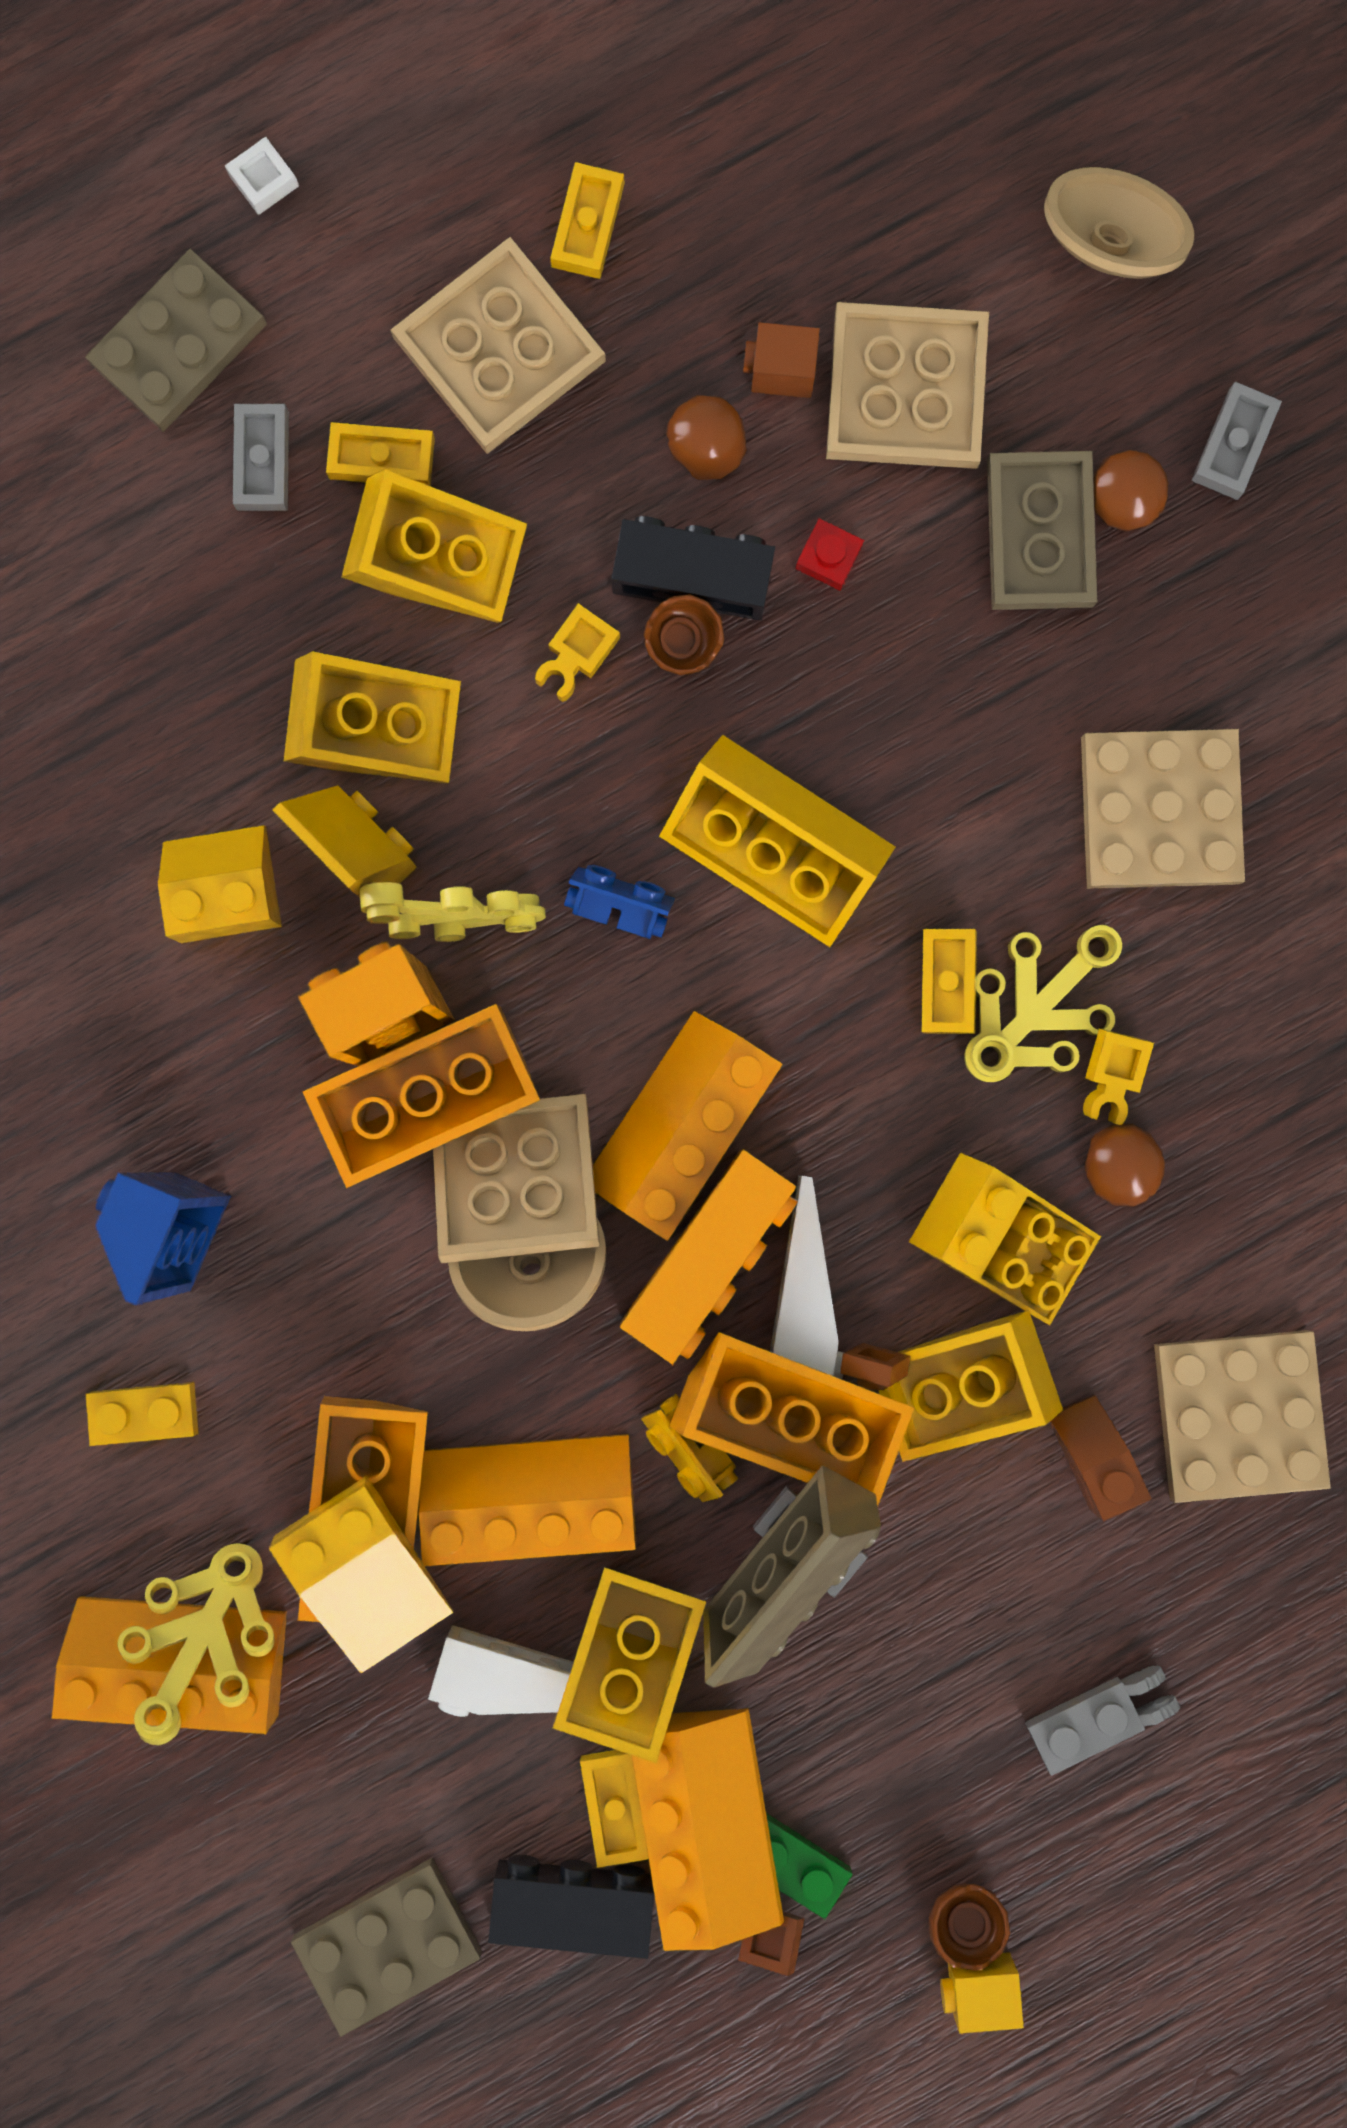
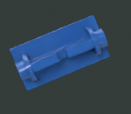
M588 865L586 869L582 867L577 868L570 878L569 884L577 886L579 889L570 887L564 906L573 909L572 914L607 925L612 908L622 910L617 929L650 940L652 935L662 938L668 918L659 916V913L668 916L675 901V898L665 895V890L662 887L645 881H637L634 885L616 879L615 872L597 865Z

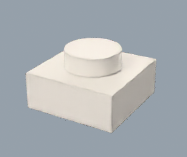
M264 137L225 165L228 175L258 215L299 187L295 175L267 137Z

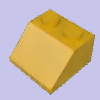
M266 826L163 842L158 890L166 937L179 943H186L282 927Z

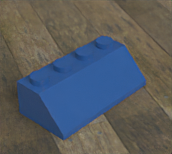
M175 1172L118 1173L115 1180L109 1179L102 1188L96 1203V1210L101 1213L95 1227L124 1300L131 1304L139 1305L191 1291L231 1196Z

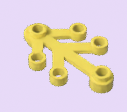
M371 883L359 888L361 911L367 913V921L370 923H388L389 937L393 939L418 937L421 935L420 926L429 924L434 925V938L439 942H453L464 939L466 937V928L497 924L505 925L507 932L521 933L535 930L536 922L546 918L545 908L539 905V896L535 894H519L516 891L492 892L487 894V906H484L473 896V890L469 887H451L441 890V902L404 900L403 887L398 883Z
M1097 925L1082 933L1077 942L1078 953L1038 994L1036 959L1041 953V942L1036 935L1030 932H1022L1013 937L1008 944V954L1015 962L1016 1016L1002 1031L999 996L1005 990V978L1001 972L991 968L982 970L976 975L980 1034L969 1041L964 1055L966 1067L976 1079L990 1083L998 1082L1008 1077L1014 1067H1050L1056 1072H1066L1076 1067L1080 1058L1079 1051L1069 1041L1053 1043L1049 1048L1017 1046L1030 1031L1084 1030L1092 1036H1097L1099 1029H1095L1090 1023V1015L1094 1011H1100L1105 1015L1106 1025L1103 1028L1104 1030L1111 1031L1113 1029L1115 1014L1111 1008L1103 1004H1096L1087 1009L1052 1010L1093 967H1106L1119 958L1122 951V940L1113 928L1106 925ZM1020 939L1028 940L1033 946V953L1028 958L1020 956L1016 951V944ZM1092 939H1099L1103 942L1105 953L1102 957H1095L1090 953L1089 943ZM989 975L996 979L998 987L994 994H987L981 989L980 981L983 976ZM986 1047L993 1048L998 1053V1062L993 1067L986 1066L981 1060V1053ZM1059 1047H1064L1070 1052L1071 1060L1066 1066H1060L1054 1060V1052Z
M239 1543L230 1544L220 1549L214 1555L210 1567L206 1570L176 1581L165 1577L154 1579L145 1590V1599L149 1608L157 1614H167L173 1611L180 1601L211 1591L212 1593L202 1610L148 1630L139 1626H132L120 1634L117 1643L118 1650L125 1661L133 1664L145 1661L152 1652L186 1640L157 1695L144 1700L135 1712V1728L139 1736L146 1743L162 1745L171 1741L179 1732L181 1715L177 1705L207 1648L217 1676L215 1693L220 1703L227 1707H236L247 1699L249 1684L246 1676L237 1668L223 1618L234 1599L244 1625L241 1633V1642L244 1650L254 1657L264 1656L272 1650L275 1643L274 1632L271 1625L263 1620L254 1592L263 1575V1564L259 1554L252 1547ZM240 1561L246 1565L244 1572L239 1576H230L226 1573V1568L232 1562ZM161 1588L170 1589L172 1596L167 1602L158 1604L153 1601V1595L157 1590ZM257 1630L266 1632L268 1639L263 1645L255 1647L248 1643V1638L252 1632ZM142 1637L145 1639V1645L141 1651L137 1653L126 1651V1644L130 1639ZM229 1680H238L242 1683L240 1693L234 1697H227L222 1693L224 1684ZM159 1708L166 1711V1719L161 1725L150 1726L146 1723L147 1716L152 1710Z

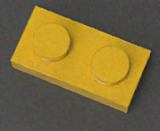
M575 162L550 258L552 268L601 279L625 184L624 174Z
M331 422L326 473L331 480L366 482L367 478L386 469L431 486L435 443L433 431Z
M923 929L922 1033L975 1034L976 929Z
M194 1382L86 1393L90 1446L193 1437L199 1434Z
M618 1750L581 1755L580 1765L597 1868L649 1859L632 1755Z

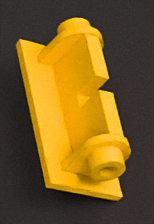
M674 1394L660 1405V1410L641 1418L648 1428L646 1431L647 1438L660 1454L668 1455L680 1471L677 1473V1478L688 1494L694 1498L699 1497L702 1502L718 1499L724 1495L721 1490H725L738 1479L733 1471L736 1465L726 1452L705 1444L698 1447L694 1440L680 1435L669 1426L680 1399L677 1394Z

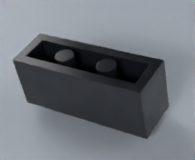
M638 516L635 518V521L623 519L611 578L613 594L661 603L673 596L692 595L708 601L717 613L762 621L775 546L765 545V540L753 535H737L735 539L715 536L716 533L712 529L698 525L687 526L685 530L665 527L663 521L649 516Z
M514 1855L509 1857L508 1860L499 1859L494 1878L488 1943L648 1959L654 1903L651 1874H645L642 1868L633 1865H619L614 1867L613 1870L593 1869L590 1863L581 1860H566L561 1865L541 1864L538 1858L529 1855Z

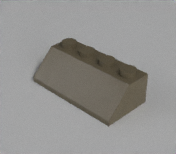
M823 1465L704 1609L706 1684L715 1688L756 1674L771 1657H776L782 1652L789 1635L801 1621L805 1622L811 1618L822 1596L832 1585L836 1586L843 1580L850 1563L861 1550L868 1549L876 1541L880 1532L881 1522L875 1493Z

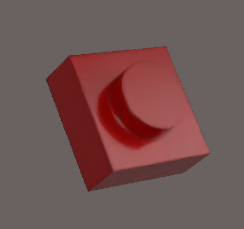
M819 518L796 563L795 569L841 591L865 540Z

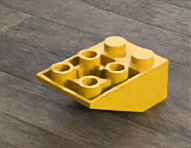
M960 1153L910 1238L909 1243L1023 1311L1029 1310L1030 1315L1050 1326L1101 1236L995 1167Z

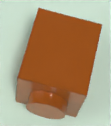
M758 322L757 341L746 340L743 373L753 374L751 392L811 398L815 380L820 328Z

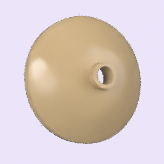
M1088 167L1068 171L1052 183L1045 200V217L1057 241L1075 258L1105 274L1142 279L1171 272L1183 264L1194 243L1193 225L1182 206L1155 184L1127 172L1101 167Z
M598 1220L600 1247L448 1263L450 1276L457 1294L471 1312L485 1322L513 1331H535L549 1328L575 1315L595 1294L601 1283L606 1266L607 1254L604 1233ZM535 1263L540 1265L539 1271L535 1274L528 1275L523 1273V1269L528 1264Z

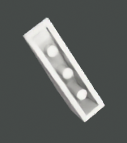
M799 1175L795 1200L798 1202L792 1212L770 1352L842 1379L843 1374H840L844 1352L837 1351L839 1341L812 1177Z
M452 1625L444 1644L428 1700L438 1702L440 1710L460 1717L468 1716L469 1712L477 1715L558 1712L574 1662Z

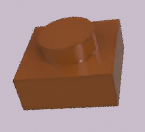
M861 1343L843 1353L840 1374L857 1378V1384L873 1390H885L908 1375L911 1356Z
M783 1912L784 1922L781 1926L742 1939L738 1961L785 1976L794 1974L804 1918Z

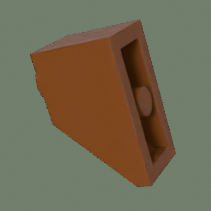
M1093 1394L1063 1408V1411L1050 1421L1090 1511L1102 1521H1106L1152 1500L1130 1450L1096 1395Z

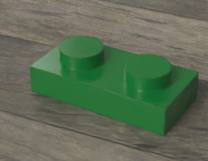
M766 1813L779 1891L823 1919H826L853 1875L851 1867Z

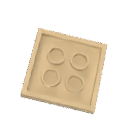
M511 237L391 329L394 340L486 454L495 449L606 362L604 351Z
M837 302L834 322L826 459L977 469L981 462L989 312Z
M1239 729L1085 733L1081 737L1087 889L1239 885L1245 882Z
M586 1094L542 1098L531 1105L433 1149L438 1257L441 1263L600 1247Z
M1303 1330L1154 1344L1171 1501L1181 1503L1331 1489L1313 1331Z

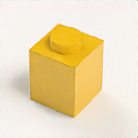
M1010 1952L1001 1954L988 1967L980 1971L953 1968L948 1964L949 1978L940 1979L941 1998L944 2013H953L959 2034L1024 2028L1019 1973Z

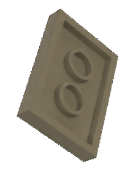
M189 249L85 358L95 370L164 432L267 325V322L258 310L194 251Z
M1092 451L990 453L987 459L992 610L1093 608L1097 603Z
M433 1857L294 1934L291 1940L296 1954L340 2037L478 1961L482 1954L481 1947Z

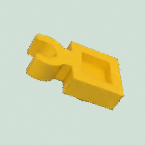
M578 603L548 644L549 649L558 657L556 660L547 661L539 667L535 676L536 684L542 687L550 676L559 675L565 681L559 689L557 697L562 702L568 700L575 689L574 677L577 672L581 671L591 679L619 641L620 632Z
M1099 1028L1085 1076L1086 1079L1097 1082L1098 1085L1097 1089L1092 1091L1084 1101V1115L1097 1120L1101 1106L1106 1102H1110L1111 1111L1108 1120L1117 1125L1124 1123L1128 1114V1105L1124 1099L1125 1092L1130 1090L1140 1093L1154 1046L1153 1042Z

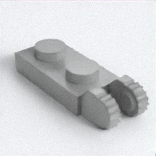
M1148 1666L1121 1680L1116 1677L1027 1720L1025 1724L1050 1775L1052 1776L1145 1731L1144 1726L1156 1725L1179 1712L1180 1705L1173 1695L1159 1697L1135 1709L1129 1697L1141 1695L1161 1685L1166 1679L1161 1666Z

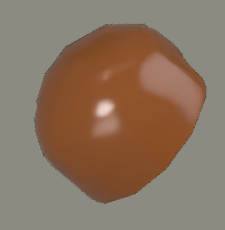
M696 395L677 407L667 423L666 435L672 456L676 461L685 466L695 479H722L738 468L747 451L742 419L736 409L721 397Z
M1134 450L1123 451L1108 456L1093 471L1094 510L1107 526L1124 531L1143 528L1158 518L1159 514L1164 511L1168 496L1167 476L1160 462L1148 453Z
M692 595L673 596L663 601L652 612L644 630L645 646L648 655L661 669L680 676L700 672L708 667L724 643L720 615L708 601Z
M1112 1124L1096 1133L1090 1140V1148L1084 1167L1087 1173L1086 1176L1097 1196L1115 1206H1136L1146 1202L1149 1197H1153L1160 1187L1165 1173V1160L1162 1149L1150 1133L1135 1124Z
M968 1883L953 1885L935 1900L929 1915L930 1939L939 1956L953 1968L974 1971L983 1970L1003 1954L1010 1936L1008 1912L997 1896L982 1886Z

